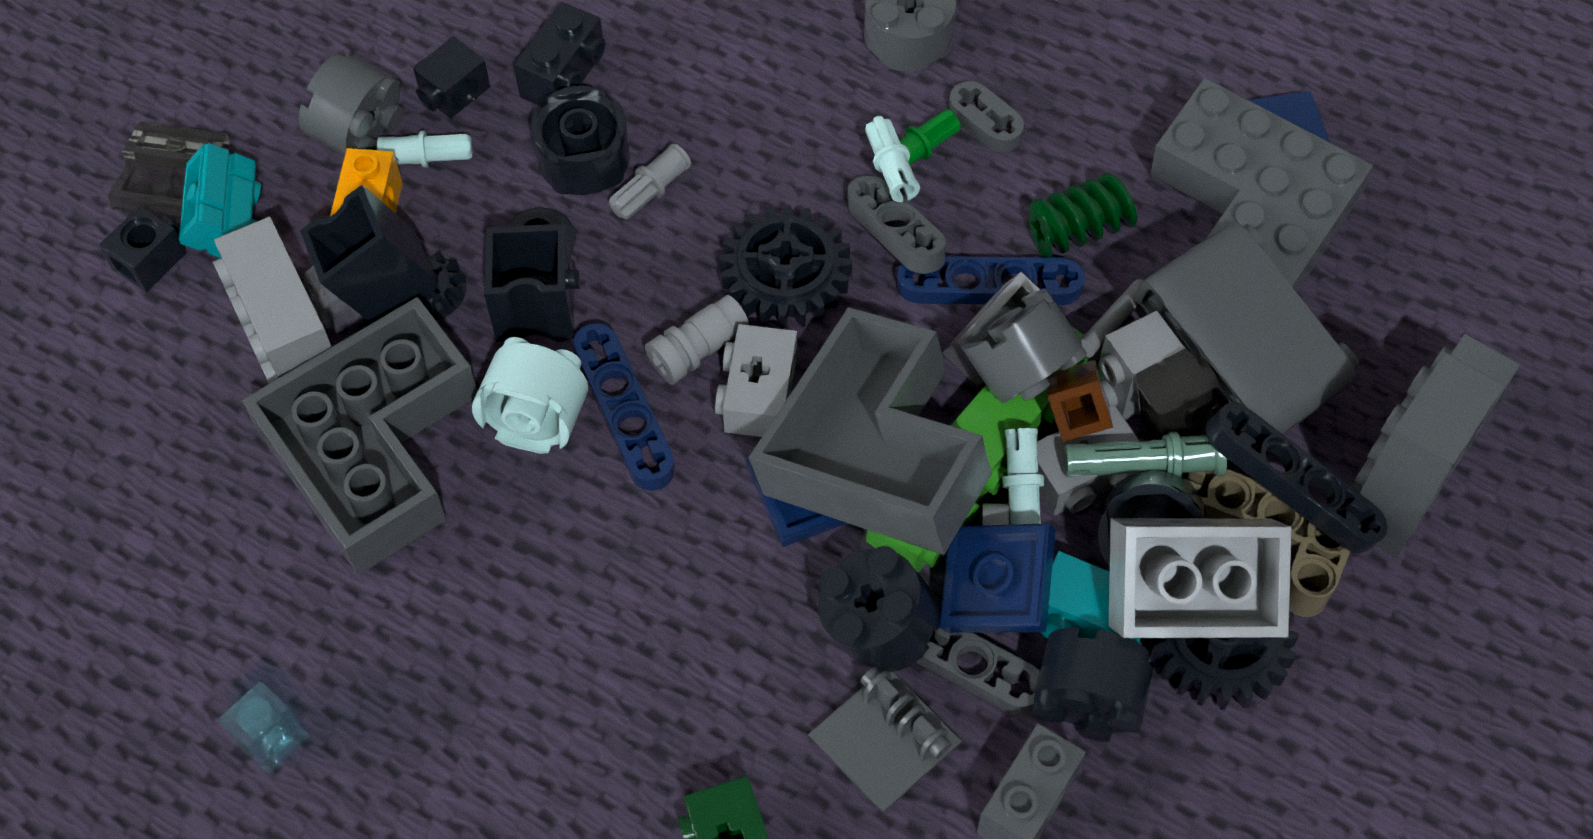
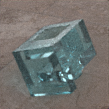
M261 681L253 686L218 719L232 740L268 775L310 737L301 728L290 708Z

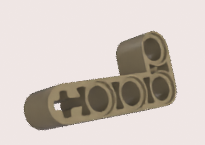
M1226 469L1224 476H1215L1212 471L1182 473L1181 477L1189 480L1198 493L1200 490L1206 492L1204 497H1200L1205 505L1208 519H1273L1291 526L1289 611L1302 617L1316 616L1323 611L1339 583L1350 553L1349 550L1343 548L1254 479ZM1217 500L1229 501L1236 508H1226L1220 505ZM1316 539L1327 540L1334 548H1326L1320 545ZM1299 581L1310 582L1315 585L1319 592L1306 590Z

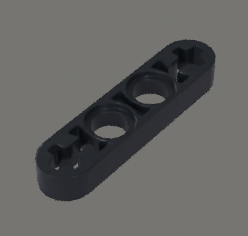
M1229 403L1207 422V438L1219 453L1343 548L1360 554L1371 549L1386 536L1388 529L1387 521L1382 511L1251 409L1239 403ZM1232 426L1236 429L1234 433L1231 431ZM1257 443L1258 446L1256 448H1251L1252 444ZM1266 452H1272L1282 460L1285 472H1279L1269 464ZM1308 484H1313L1323 491L1327 501L1326 505L1317 502L1311 496ZM1340 507L1341 511L1336 513V510Z

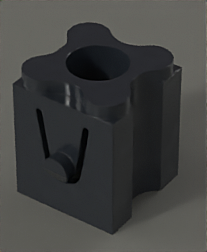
M363 185L344 198L342 206L335 214L324 219L316 218L300 230L320 284L370 323H374L413 298L428 296L438 285V275L431 269L424 253V243L417 237L415 230Z
M566 225L486 227L484 296L496 342H505V340L511 337L524 339L535 334L544 335L556 342H563L569 338H574V290L580 289L579 270L573 269Z

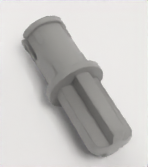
M672 143L646 167L639 166L635 170V177L609 199V206L618 218L629 219L653 197L661 198L665 193V187L684 170L690 168L691 160L680 146Z

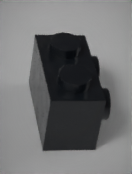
M561 1L514 64L520 98L544 107L547 104L546 98L554 92L567 87L580 86L593 66L600 61L605 51L606 41L603 39L601 18Z

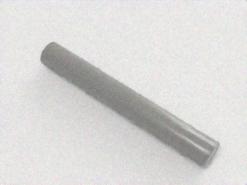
M1135 280L1080 339L1083 348L1087 352L1084 358H1091L1103 345L1105 336L1116 331L1139 305L1134 296L1144 280Z

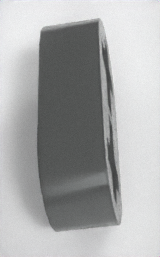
M961 82L951 90L948 109L955 113L961 126L986 147L1003 153L1010 152L1020 145L1024 121L1016 110L978 82ZM962 100L967 103L976 100L978 101L977 107L972 104L964 107L961 105ZM995 126L1000 129H1004L1007 126L1011 128L1010 134L1004 130L999 133L994 132Z

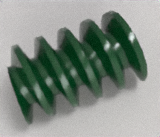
M1111 173L1102 174L1098 177L1097 181L1092 179L1086 180L1080 187L1070 186L1064 190L1063 194L1054 192L1046 200L1038 198L1030 203L1028 209L1031 237L1043 258L1052 257V243L1060 253L1064 254L1069 251L1068 237L1072 239L1076 246L1082 247L1086 244V230L1093 240L1098 241L1103 238L1104 230L1102 224H1104L1109 233L1114 235L1120 231V219L1128 228H1132L1137 222L1136 208L1130 193L1122 181Z

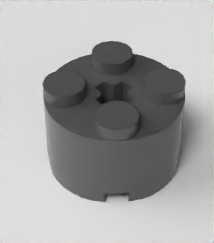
M865 0L864 42L869 52L871 50L879 58V62L891 69L919 71L928 68L930 63L945 57L951 48L956 0Z
M345 52L346 56L339 53L330 56L319 67L306 89L314 94L309 108L301 104L298 117L299 127L304 134L344 156L347 148L377 150L376 139L384 129L390 132L394 131L404 114V108L398 105L400 82L394 76L348 52Z
M1047 289L1033 292L1021 298L1026 305L1025 308L1018 307L1010 311L1007 306L991 316L966 338L969 344H964L961 347L993 396L999 399L1001 403L1007 402L1019 394L1023 400H1029L1037 396L1050 385L1046 377L1059 368L1066 370L1074 366L1087 355L1082 346V341Z

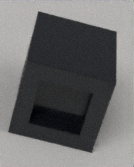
M454 36L413 68L418 85L416 94L420 101L429 110L435 111L439 109L450 119L491 87L485 60Z
M140 206L99 244L111 269L145 292H148L186 254L183 245L179 241L180 229L164 214L160 213L154 216Z

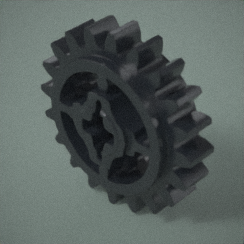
M786 205L781 216H777L771 207H766V219L760 220L756 215L750 213L748 214V229L735 224L733 226V239H724L723 241L724 254L719 256L720 272H722V289H728L729 296L733 297L738 303L742 302V309L746 316H750L756 310H759L760 325H765L772 316H777L780 328L785 329L788 318L794 316L798 324L804 327L806 325V313L811 312L816 318L822 320L824 319V304L837 308L839 306V293H848L849 277L852 276L850 244L842 243V230L840 228L828 231L827 216L812 222L810 208H806L797 217L793 216L791 205Z
M1289 612V625L1294 618L1293 612ZM1289 630L1288 637L1225 638V640L1220 638H1188L1187 645L1195 649L1200 659L1190 651L1184 638L1146 639L1158 643L1153 647L1150 659L1152 661H1168L1160 676L1162 680L1170 679L1174 676L1181 678L1177 688L1178 695L1181 696L1194 687L1198 690L1197 705L1202 706L1207 701L1209 695L1213 694L1217 697L1220 710H1225L1232 695L1236 697L1238 703L1243 708H1248L1253 699V692L1259 698L1266 700L1273 689L1272 684L1282 685L1288 675L1284 668H1291L1297 654L1290 650V648L1294 647L1299 634ZM1246 658L1256 660L1255 663L1245 668L1235 670L1223 669L1228 664H1243Z

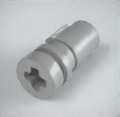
M726 295L685 320V323L680 327L671 326L664 331V336L658 335L645 344V351L653 367L669 384L673 385L687 376L688 371L691 372L700 367L701 359L718 351L726 345V342L734 340L738 324L749 325V321L739 303L733 297Z

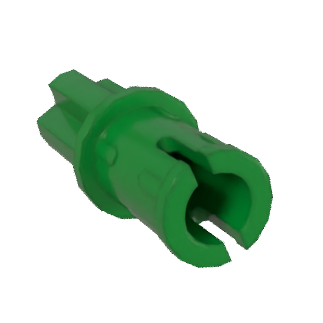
M948 109L940 112L918 128L910 126L905 130V135L899 141L909 150V165L921 158L927 160L932 156L933 148L960 131L961 123L952 110Z

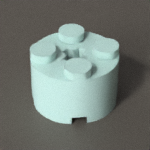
M518 337L508 338L505 340L503 347L495 353L473 401L472 413L476 422L482 428L487 422L497 430L495 439L506 446L539 454L549 453L551 446L557 444L560 445L561 449L569 440L588 393L587 380L580 370L581 360L577 355L568 350L554 351L540 345L530 344Z

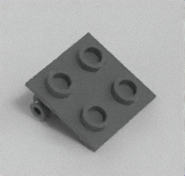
M873 667L861 679V683L864 686L813 729L808 736L864 795L884 813L958 747L962 741L894 672H888L887 670L881 672L877 667Z

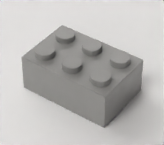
M270 217L214 239L222 258L213 261V264L269 384L331 348L325 329Z
M1111 518L1108 626L1123 638L1288 637L1291 526L1273 519Z

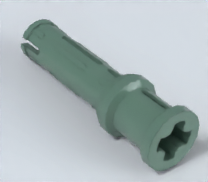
M1169 432L1167 435H1163L1162 440L1064 445L1066 477L1132 474L1147 470L1166 471L1181 477L1182 473L1212 471L1215 476H1224L1227 468V458L1210 444L1207 435L1180 437L1178 432Z

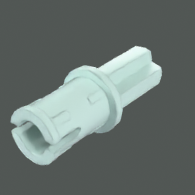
M876 116L865 127V132L875 154L873 159L875 169L883 173L892 200L903 202V196L900 192L902 187L907 200H911L919 193L920 185L915 179L908 162L910 158L909 150L900 143L891 120L883 119L882 116Z
M423 130L419 132V135L401 137L382 136L378 137L377 150L394 152L397 165L421 164L423 168H428V162L466 160L472 158L473 153L472 140L467 134L427 136L426 131Z

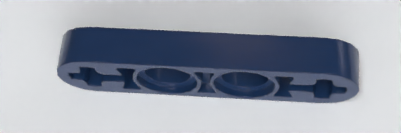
M945 256V263L939 270L922 274L924 286H915L913 274L917 273L907 269L901 263L897 272L896 286L902 298L912 303L987 304L1004 285L1001 281L1004 276L1022 272L1032 283L1036 284L1037 274H1042V288L1039 289H1047L1057 305H1068L1077 301L1082 295L1085 273L1079 263L1067 258ZM939 273H946L944 287H939ZM967 273L975 276L979 280V284L973 289H962L953 282V279L959 274ZM1058 275L1066 276V281L1069 283L1068 288L1059 287V282L1056 280Z
M593 323L582 327L574 337L575 354L581 360L580 369L587 380V384L626 469L635 485L643 490L654 491L662 489L674 477L675 466L672 451L617 335L612 328L605 324ZM597 340L598 344L603 346L607 363L599 366L594 350L589 349L588 343ZM611 378H621L628 384L627 389L616 396L603 393L601 386ZM630 417H639L647 423L643 432L633 436L622 433L619 426L623 420ZM647 445L653 461L659 463L660 471L651 474L648 468H644L643 455L640 449Z

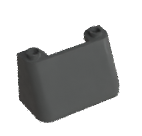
M1234 221L1142 281L1134 298L1147 315L1158 311L1160 315L1163 313L1166 315L1164 321L1178 336L1229 403H1239L1246 406L1279 432L1285 434L1357 381L1358 375L1355 369L1359 366V361L1345 343L1339 342L1337 344L1262 250L1265 248V243L1257 230L1250 224L1242 226ZM1257 443L1252 444L1251 448H1256L1258 446Z

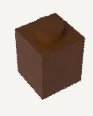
M1095 360L1070 367L1066 370L1056 371L1046 377L1050 382V385L1047 387V396L1063 442L1113 428L1109 403Z

